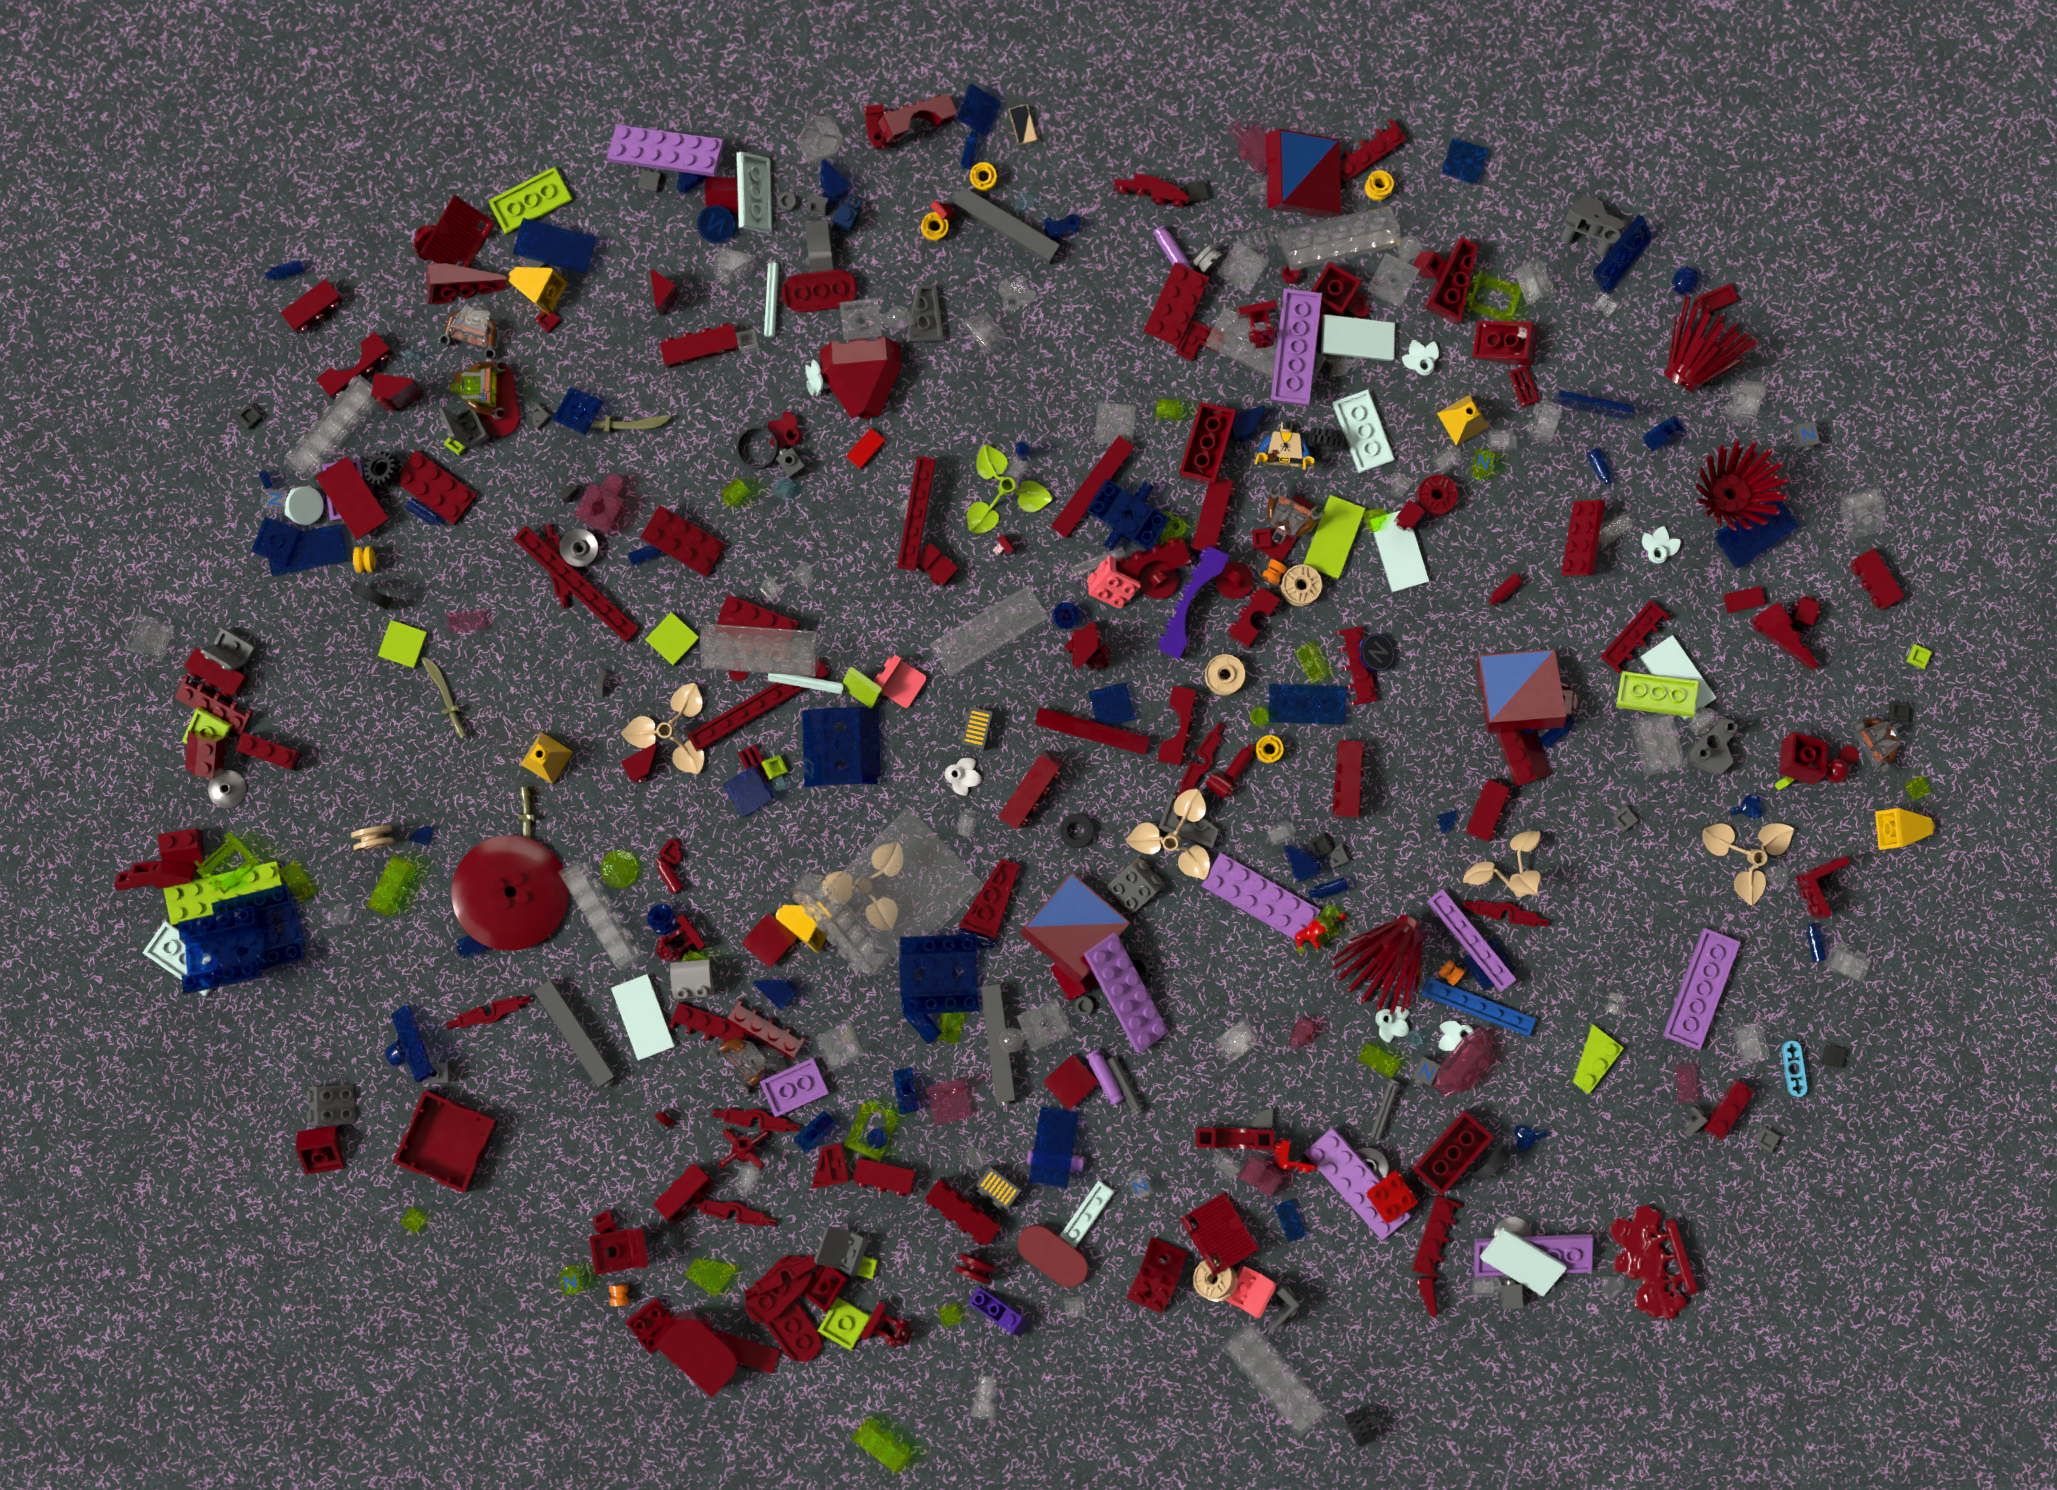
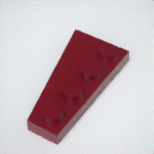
M1000 859L959 923V927L992 938L996 937L1019 868L1018 864Z

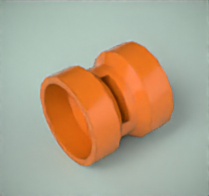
M1271 559L1268 563V569L1264 570L1261 576L1265 580L1278 585L1281 580L1280 576L1285 573L1287 567Z
M1449 959L1440 969L1438 975L1442 978L1445 977L1448 983L1454 986L1465 971L1457 968L1454 962Z
M628 1284L609 1286V1292L612 1296L610 1306L629 1305V1298L627 1297V1292L629 1291Z

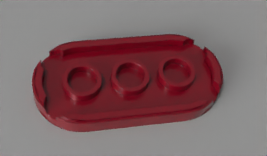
M842 269L800 273L790 276L784 282L781 294L786 306L795 312L841 308L853 301L857 293V284L854 277Z
M503 364L498 365L499 369H505L502 374H496L495 406H491L493 409H504V412H496L497 416L502 417V419L496 420L492 415L480 414L487 432L495 437L511 435L520 422L515 378L510 368ZM476 380L477 388H481V380Z
M1037 1224L1027 1226L1021 1232L1018 1238L1020 1254L1062 1286L1073 1287L1085 1279L1088 1273L1085 1255L1045 1225Z
M789 1255L781 1258L763 1277L771 1274L776 1266L785 1262L793 1263L802 1257ZM812 1271L806 1272L796 1280H792L788 1272H783L781 1274L784 1282L782 1287L770 1290L762 1295L756 1293L746 1298L745 1307L748 1315L759 1323L775 1321L807 1289L812 1279Z
M797 1300L775 1321L764 1323L791 1360L808 1362L819 1353L821 1335Z

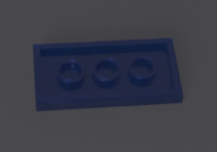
M1638 214L1592 272L1601 292L1605 295L1609 294L1653 238L1643 216Z
M522 218L512 254L587 274L596 237Z
M1562 390L1557 393L1552 402V405L1627 420L1634 413L1635 409L1633 405Z
M1782 501L1765 503L1767 505H1776V509L1780 510L1777 515L1752 512L1767 518V524L1762 525L1743 518L1753 526L1752 529H1745L1737 522L1735 524L1737 530H1732L1730 527L1714 538L1736 570L1799 527V524Z
M341 524L265 539L271 575L273 577L348 562Z
M1269 684L1268 723L1345 725L1346 686Z
M1040 1107L1028 1183L1067 1189L1078 1112Z

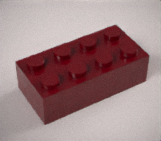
M1461 1110L1410 1168L1438 1194L1443 1195L1494 1137L1466 1111Z

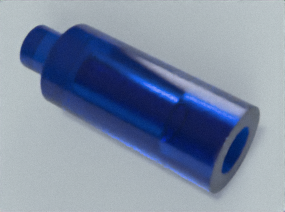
M971 131L970 136L966 137L960 163L962 169L972 170L974 167L979 139H977L978 132Z
M296 260L271 267V271L265 272L267 280L273 278L277 281L305 273L302 261Z
M1019 442L1015 447V456L1019 461H1025L1029 457V446L1025 442Z
M1597 447L1587 452L1586 455L1599 481L1603 480L1605 486L1612 483L1610 478L1612 473L1599 448Z
M411 498L405 507L406 510L429 525L435 524L439 527L443 520L438 518V513L415 498Z
M648 545L629 552L628 556L632 566L661 556L662 551L652 545Z
M1570 717L1565 721L1564 728H1551L1539 738L1540 742L1545 748L1549 749L1572 730L1571 726L1575 721Z
M1343 877L1314 886V890L1308 891L1310 899L1317 897L1319 900L1348 891Z
M1815 923L1807 924L1809 931L1806 932L1812 961L1827 960L1820 929H1816Z
M961 927L956 941L985 950L986 947L994 948L995 941L990 940L989 936Z

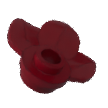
M788 411L783 412L782 421L774 420L767 423L768 429L778 439L779 448H784L788 444L797 445L802 440V432L797 428V419ZM791 433L796 434L795 439H790ZM772 438L769 444L775 447V443Z

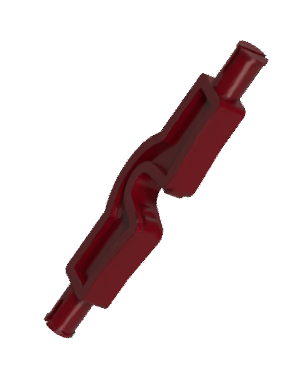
M553 524L545 525L547 537L544 538L545 543L562 558L559 537L554 533ZM550 574L555 595L557 598H560L561 609L569 608L567 596L570 595L569 590Z
M1218 722L1213 732L1210 731L1206 739L1196 751V754L1203 758L1204 763L1200 765L1193 761L1190 762L1185 776L1180 783L1182 787L1176 796L1177 798L1182 792L1193 789L1200 775L1210 768L1213 752L1221 739L1219 735L1225 725H1221Z
M1464 900L1462 908L1474 910V914L1483 915L1494 920H1500L1502 912L1507 910L1509 913L1508 923L1547 927L1548 924L1546 923H1549V919L1537 917L1538 914L1519 910L1515 905L1507 902L1492 904L1479 900L1475 901V903Z
M530 995L521 998L514 996L492 1002L490 1004L492 1010L490 1016L486 1015L482 1006L457 1015V1019L446 1022L447 1029L450 1030L458 1026L465 1028L477 1023H494L504 1014L519 1010L521 1005L531 1003Z
M713 1109L712 1117L723 1118L724 1122L743 1127H751L752 1119L758 1117L760 1130L783 1133L786 1130L799 1131L797 1128H799L800 1124L789 1123L787 1119L769 1116L762 1110L739 1111L726 1109L722 1111Z
M705 1199L703 1202L698 1201L693 1206V1208L701 1209L703 1214L712 1215L722 1220H727L730 1211L735 1210L737 1212L736 1222L739 1224L762 1227L764 1224L775 1227L777 1219L765 1217V1213L749 1210L743 1204L734 1201L720 1203Z
M807 1255L793 1263L785 1262L776 1266L771 1274L755 1281L753 1287L743 1291L746 1294V1298L756 1293L762 1295L770 1290L782 1287L784 1285L783 1278L781 1277L783 1272H788L791 1279L796 1280L806 1272L816 1268L815 1256Z

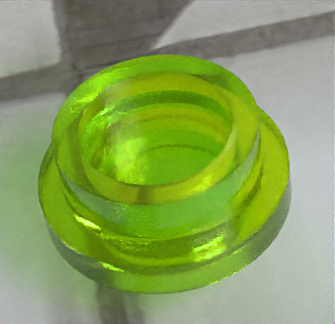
M1257 707L1250 713V720L1255 726H1264L1269 721V713L1266 709Z

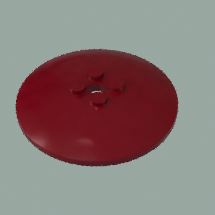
M517 835L493 837L471 849L458 865L451 887L453 910L463 929L479 943L503 951L526 949L546 939L561 922L567 908L569 895L567 877L557 857L541 843ZM507 887L515 888L516 895L510 898L505 895Z

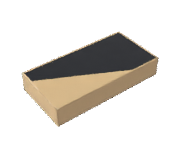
M1027 104L1009 109L1018 145L1022 146L1037 142Z

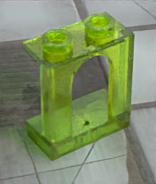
M1480 270L1478 275L1474 274L1471 285L1474 287L1472 293L1468 292L1466 303L1468 305L1466 309L1500 321L1511 322L1524 284L1516 282L1514 285L1482 274L1483 270ZM1485 286L1510 294L1505 312L1477 302L1475 299L1477 289Z
M230 831L224 836L228 841L201 865L197 861L194 862L199 867L196 871L204 879L208 877L211 880L209 882L210 886L215 891L220 889L224 894L259 864V861ZM236 849L247 861L227 879L216 881L212 875L214 868Z
M868 1100L867 1103L862 1102L860 1111L844 1146L880 1161L899 1117L895 1116L897 1112L886 1108L885 1111L879 1109V1104ZM877 1111L885 1116L886 1123L877 1145L873 1149L857 1142L869 1114Z

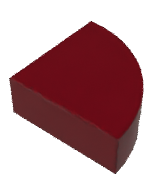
M659 1111L654 1116L669 1129L675 1125V1122L663 1111Z

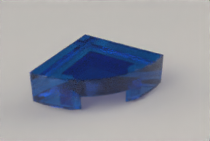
M1455 810L1436 816L1441 834L1448 832L1454 825L1456 819Z
M426 826L415 830L410 836L409 841L429 846L434 827Z

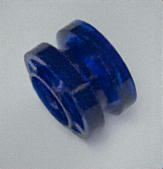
M1063 602L1054 607L1051 618L1056 627L1070 629L1078 623L1080 613L1073 603ZM1063 610L1070 613L1068 621H1064L1061 618Z
M658 904L652 907L647 914L648 924L658 935H667L677 926V917L666 904Z

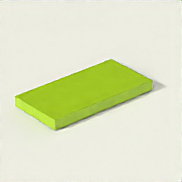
M553 167L494 197L488 202L504 233L507 235L568 204L573 199L556 167Z
M1329 495L1324 508L1325 513L1321 516L1303 565H1308L1319 573L1339 579L1365 508Z
M1623 671L1616 707L1694 717L1699 681Z

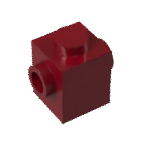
M1808 596L1794 601L1791 607V612H1793L1792 622L1806 627L1812 626L1814 621L1819 618L1821 610L1818 608L1820 603L1815 602L1814 598Z

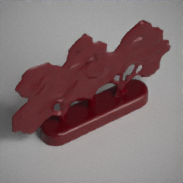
M1644 1205L1636 1208L1632 1222L1618 1217L1609 1227V1232L1614 1242L1625 1248L1624 1253L1616 1256L1613 1270L1619 1273L1624 1272L1632 1280L1638 1278L1642 1280L1643 1284L1635 1294V1308L1642 1312H1647L1654 1318L1663 1316L1666 1320H1674L1676 1312L1684 1309L1687 1304L1685 1297L1676 1292L1679 1281L1684 1283L1688 1295L1697 1294L1698 1291L1674 1218L1665 1221L1667 1233L1662 1234L1658 1231L1661 1214L1651 1209L1650 1205ZM1656 1234L1658 1237L1652 1238L1651 1235ZM1665 1239L1670 1240L1674 1254L1666 1255L1660 1248V1244ZM1676 1259L1680 1273L1672 1277L1665 1272L1664 1264L1666 1261ZM1666 1276V1277H1669L1670 1279L1666 1281V1280L1664 1279V1277ZM1672 1281L1673 1284H1670L1672 1287L1669 1292H1665V1286L1667 1285V1283ZM1672 1292L1675 1293V1296H1674V1297H1671V1296H1670V1294H1671Z

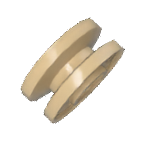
M1308 565L1293 566L1281 580L1282 596L1294 606L1302 607L1311 604L1321 592V576L1314 568ZM1297 582H1304L1306 589H1298Z
M1222 654L1214 657L1206 667V684L1212 692L1218 695L1228 696L1236 693L1245 680L1243 664L1232 655ZM1223 670L1228 671L1230 678L1227 680L1221 679L1220 672Z
M391 825L371 827L352 832V839H361L360 843L353 845L354 851L369 850L394 844V838L384 837V834L392 831Z
M1213 1259L1217 1266L1222 1264L1220 1259ZM1203 1261L1195 1269L1193 1276L1196 1291L1204 1298L1214 1302L1224 1301L1231 1297L1238 1283L1234 1268L1231 1266L1216 1275L1218 1276V1281L1213 1284L1214 1276L1206 1262Z

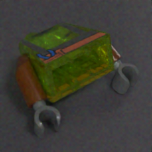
M501 360L496 362V364L493 362H477L461 374V382L451 383L452 393H461V399L466 402L469 408L477 413L488 416L492 415L496 420L502 419V417L497 416L496 412H504V409H493V407H496L497 374H502L505 369H499L498 365H503L504 362Z

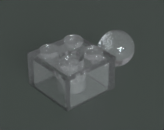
M1405 236L1399 241L1398 258L1385 253L1367 292L1401 308L1420 270L1408 264L1410 260L1417 258L1421 253L1422 244L1417 237ZM1392 278L1396 279L1395 283L1390 282Z
M878 298L840 302L845 343H851L853 339L866 338V341L878 340L877 337H882L881 325H890L896 330H902L910 324L911 314L904 306L897 305L892 307L888 313L880 314ZM859 319H863L864 324L860 325L858 323L860 321Z
M1057 998L1016 1016L1022 1029L1007 1028L1003 1030L999 1036V1044L1004 1051L1013 1053L1020 1050L1024 1041L1027 1040L1033 1052L1072 1034V1031Z
M1243 1018L1212 1042L1225 1060L1229 1061L1231 1059V1061H1235L1258 1043L1256 1040L1259 1036L1246 1018Z

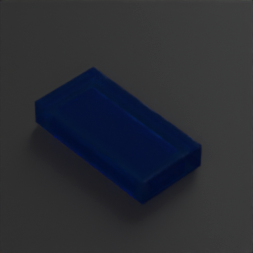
M918 1003L903 1015L927 1044H930L942 1033Z
M1292 1199L1274 1206L1288 1243L1307 1236Z

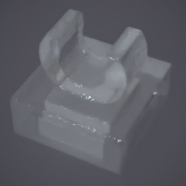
M771 576L767 577L759 588L771 602L778 598L785 586L784 583L780 586L776 583L777 576L773 578Z

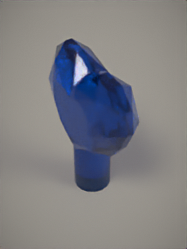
M1756 794L1748 795L1740 806L1730 808L1731 816L1743 813L1746 817L1753 819L1761 817L1763 811L1759 806V796Z
M1524 1125L1516 1126L1514 1129V1134L1518 1138L1517 1147L1521 1150H1527L1532 1147L1536 1139L1547 1137L1546 1130L1534 1132L1531 1128Z

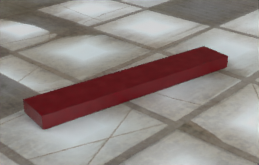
M1118 435L1050 527L1066 538L1134 446Z
M917 456L897 569L916 572L936 459Z
M1041 707L1038 708L1034 724L1142 755L1146 754L1150 740L1146 736Z

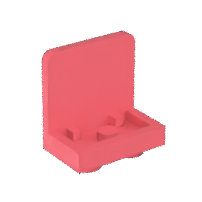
M1110 555L1099 564L1097 570L1091 573L1087 580L1089 595L1116 608H1122L1141 587L1139 581L1116 570V558Z
M894 655L893 658H888L884 664L886 669L882 674L879 673L876 676L874 683L882 688V694L902 707L908 708L927 678L924 674L903 662L900 657Z
M1241 1264L1236 1273L1238 1282L1236 1290L1225 1301L1245 1310L1256 1318H1260L1266 1310L1270 1297L1275 1292L1276 1283Z

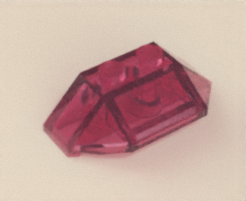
M1482 1026L1465 1035L1441 1065L1436 1082L1433 1084V1087L1441 1095L1448 1096L1468 1091L1492 1062V1036Z

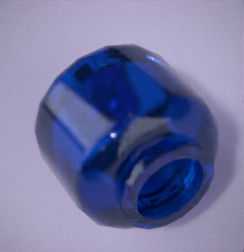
M1688 266L1678 268L1671 279V284L1674 286L1673 290L1682 296L1684 293L1691 294L1700 281L1697 276L1699 273Z

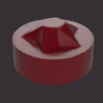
M1288 265L1283 268L1282 279L1285 283L1295 284L1300 280L1301 271L1299 267Z

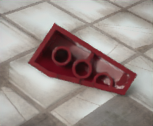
M447 263L427 264L426 285L428 305L452 303L453 298L463 296L464 299H468L474 293L479 292L485 295L502 291L506 288L507 276Z
M1779 602L1769 606L1751 619L1753 622L1752 627L1757 633L1760 632L1761 635L1812 671L1819 667L1809 649L1805 645H1801L1799 632L1791 628L1790 624L1793 622Z

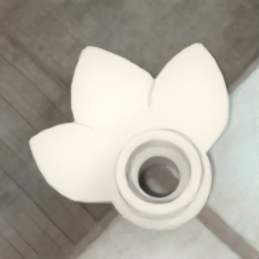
M973 758L960 759L956 765H950L945 770L946 780L952 783L953 790L959 795L966 796L968 787L977 786L982 782L980 775L973 770L976 764V760ZM954 770L958 774L956 778L952 776Z

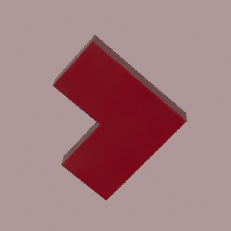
M1191 319L1175 354L1192 362L1200 345L1217 353L1225 335Z

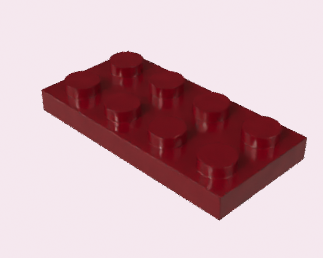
M1175 262L1143 332L1178 347L1210 278Z
M417 450L414 451L400 470L402 474L397 476L400 479L394 480L398 485L454 526L477 497L474 492Z
M1573 501L1561 576H1593L1605 501Z
M658 505L640 536L642 540L707 577L725 546L723 542L661 505Z

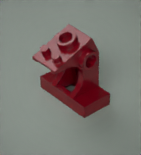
M883 104L864 106L863 113L867 139L874 150L879 148L881 151L890 146L878 126V119L884 113ZM874 135H879L881 139L876 140Z
M1276 300L1238 307L1236 312L1238 320L1248 318L1251 331L1248 332L1249 341L1254 343L1255 349L1274 345L1277 331L1275 327H1271L1268 313L1276 311ZM1264 322L1266 330H1256L1255 324Z
M1091 621L1083 629H1097V625ZM1071 640L1064 645V649L1068 654L1072 651ZM1105 644L1103 646L1099 645V652L1093 658L1090 656L1085 662L1091 670L1095 668L1100 672L1102 669L1107 668L1113 660L1110 655L1112 651Z
M684 914L676 918L682 926L669 937L665 934L657 940L656 953L666 963L670 960L675 962L681 958V952L692 944H695L699 950L707 946ZM680 935L686 944L676 950L671 941Z
M880 1300L860 1337L868 1340L871 1332H874L886 1338V1343L891 1347H904L911 1339L912 1329L908 1327L909 1323L900 1318L897 1321L882 1313L886 1303ZM886 1321L896 1326L892 1336L882 1331Z

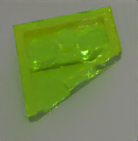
M695 1259L684 1275L716 1298L738 1267L736 1265Z

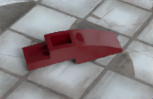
M1134 173L1133 180L1115 179L1114 191H1117L1118 194L1127 195L1130 192L1142 197L1151 194L1150 202H1154L1155 205L1164 206L1165 203L1173 204L1174 207H1184L1189 202V196L1183 191L1156 177Z
M169 861L133 863L131 870L118 872L114 886L117 891L150 884H153L156 889L187 884L193 881L196 868L195 866Z

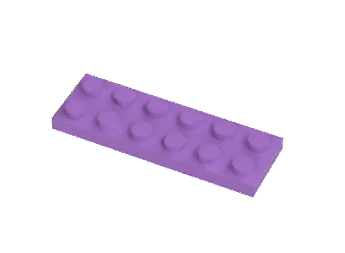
M616 125L607 160L613 163L715 177L724 141L718 138Z
M1285 288L1283 290L1270 399L1272 402L1309 406L1322 293Z
M1222 853L1217 857L1201 885L1203 888L1295 940V934L1307 927L1312 919L1316 920L1321 911Z
M1702 929L1662 1036L1696 1050L1701 1049L1741 942L1709 929Z
M1116 933L1110 934L1084 953L1086 960L1137 1053H1141L1169 1032Z
M1334 1127L1304 1151V1154L1314 1165L1318 1166L1317 1168L1381 1240L1411 1217L1412 1214L1406 1211L1389 1224L1383 1221L1366 1196V1191L1381 1181V1179Z
M1592 1234L1521 1237L1564 1263L1567 1269L1563 1273L1592 1272ZM1494 1238L1475 1239V1277L1506 1276L1505 1273L1486 1263L1480 1257Z

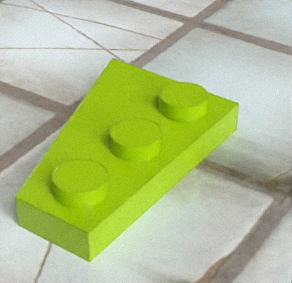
M1593 1024L1591 1025L1573 1079V1083L1587 1094H1590L1624 1049Z

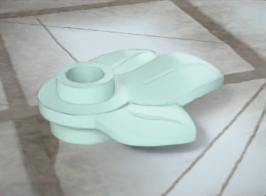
M1413 340L1409 347V354L1402 356V361L1407 368L1416 370L1420 375H1429L1434 370V361L1439 355L1438 347L1435 342H1432L1425 348L1421 343ZM1421 364H1427L1428 368L1422 369Z
M813 359L811 367L805 365L808 378L807 388L811 395L819 396L823 390V378L820 375L819 364Z
M1662 526L1653 533V536L1644 533L1642 545L1648 551L1649 559L1653 563L1659 564L1664 562L1667 556H1672L1678 551L1680 539L1669 540L1668 532ZM1655 551L1660 552L1661 556L1659 558L1654 555Z
M1396 1006L1393 1015L1390 1014L1389 1009L1378 1011L1376 1023L1380 1026V1037L1390 1043L1394 1035L1399 1037L1407 1036L1409 1034V1027L1404 1020L1410 1012L1405 1008L1402 1014L1400 1006ZM1387 1015L1388 1021L1384 1022L1383 1019Z
M1455 1021L1442 1023L1440 1029L1445 1035L1441 1038L1438 1047L1445 1051L1454 1050L1457 1059L1465 1056L1469 1051V1043L1475 1037L1473 1028L1468 1025L1461 1026ZM1463 1031L1468 1032L1467 1038L1461 1036Z

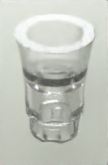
M1626 513L1602 522L1597 550L1602 551L1609 544L1633 529V522Z
M979 1375V1385H976L974 1402L969 1416L996 1420L998 1390L996 1386L998 1378Z

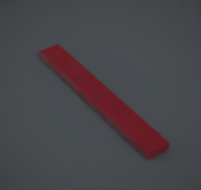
M525 526L513 538L522 549L624 642L627 643L639 630L631 620L529 527Z
M820 658L792 673L816 679H823L829 675ZM776 682L687 734L696 752L806 688Z

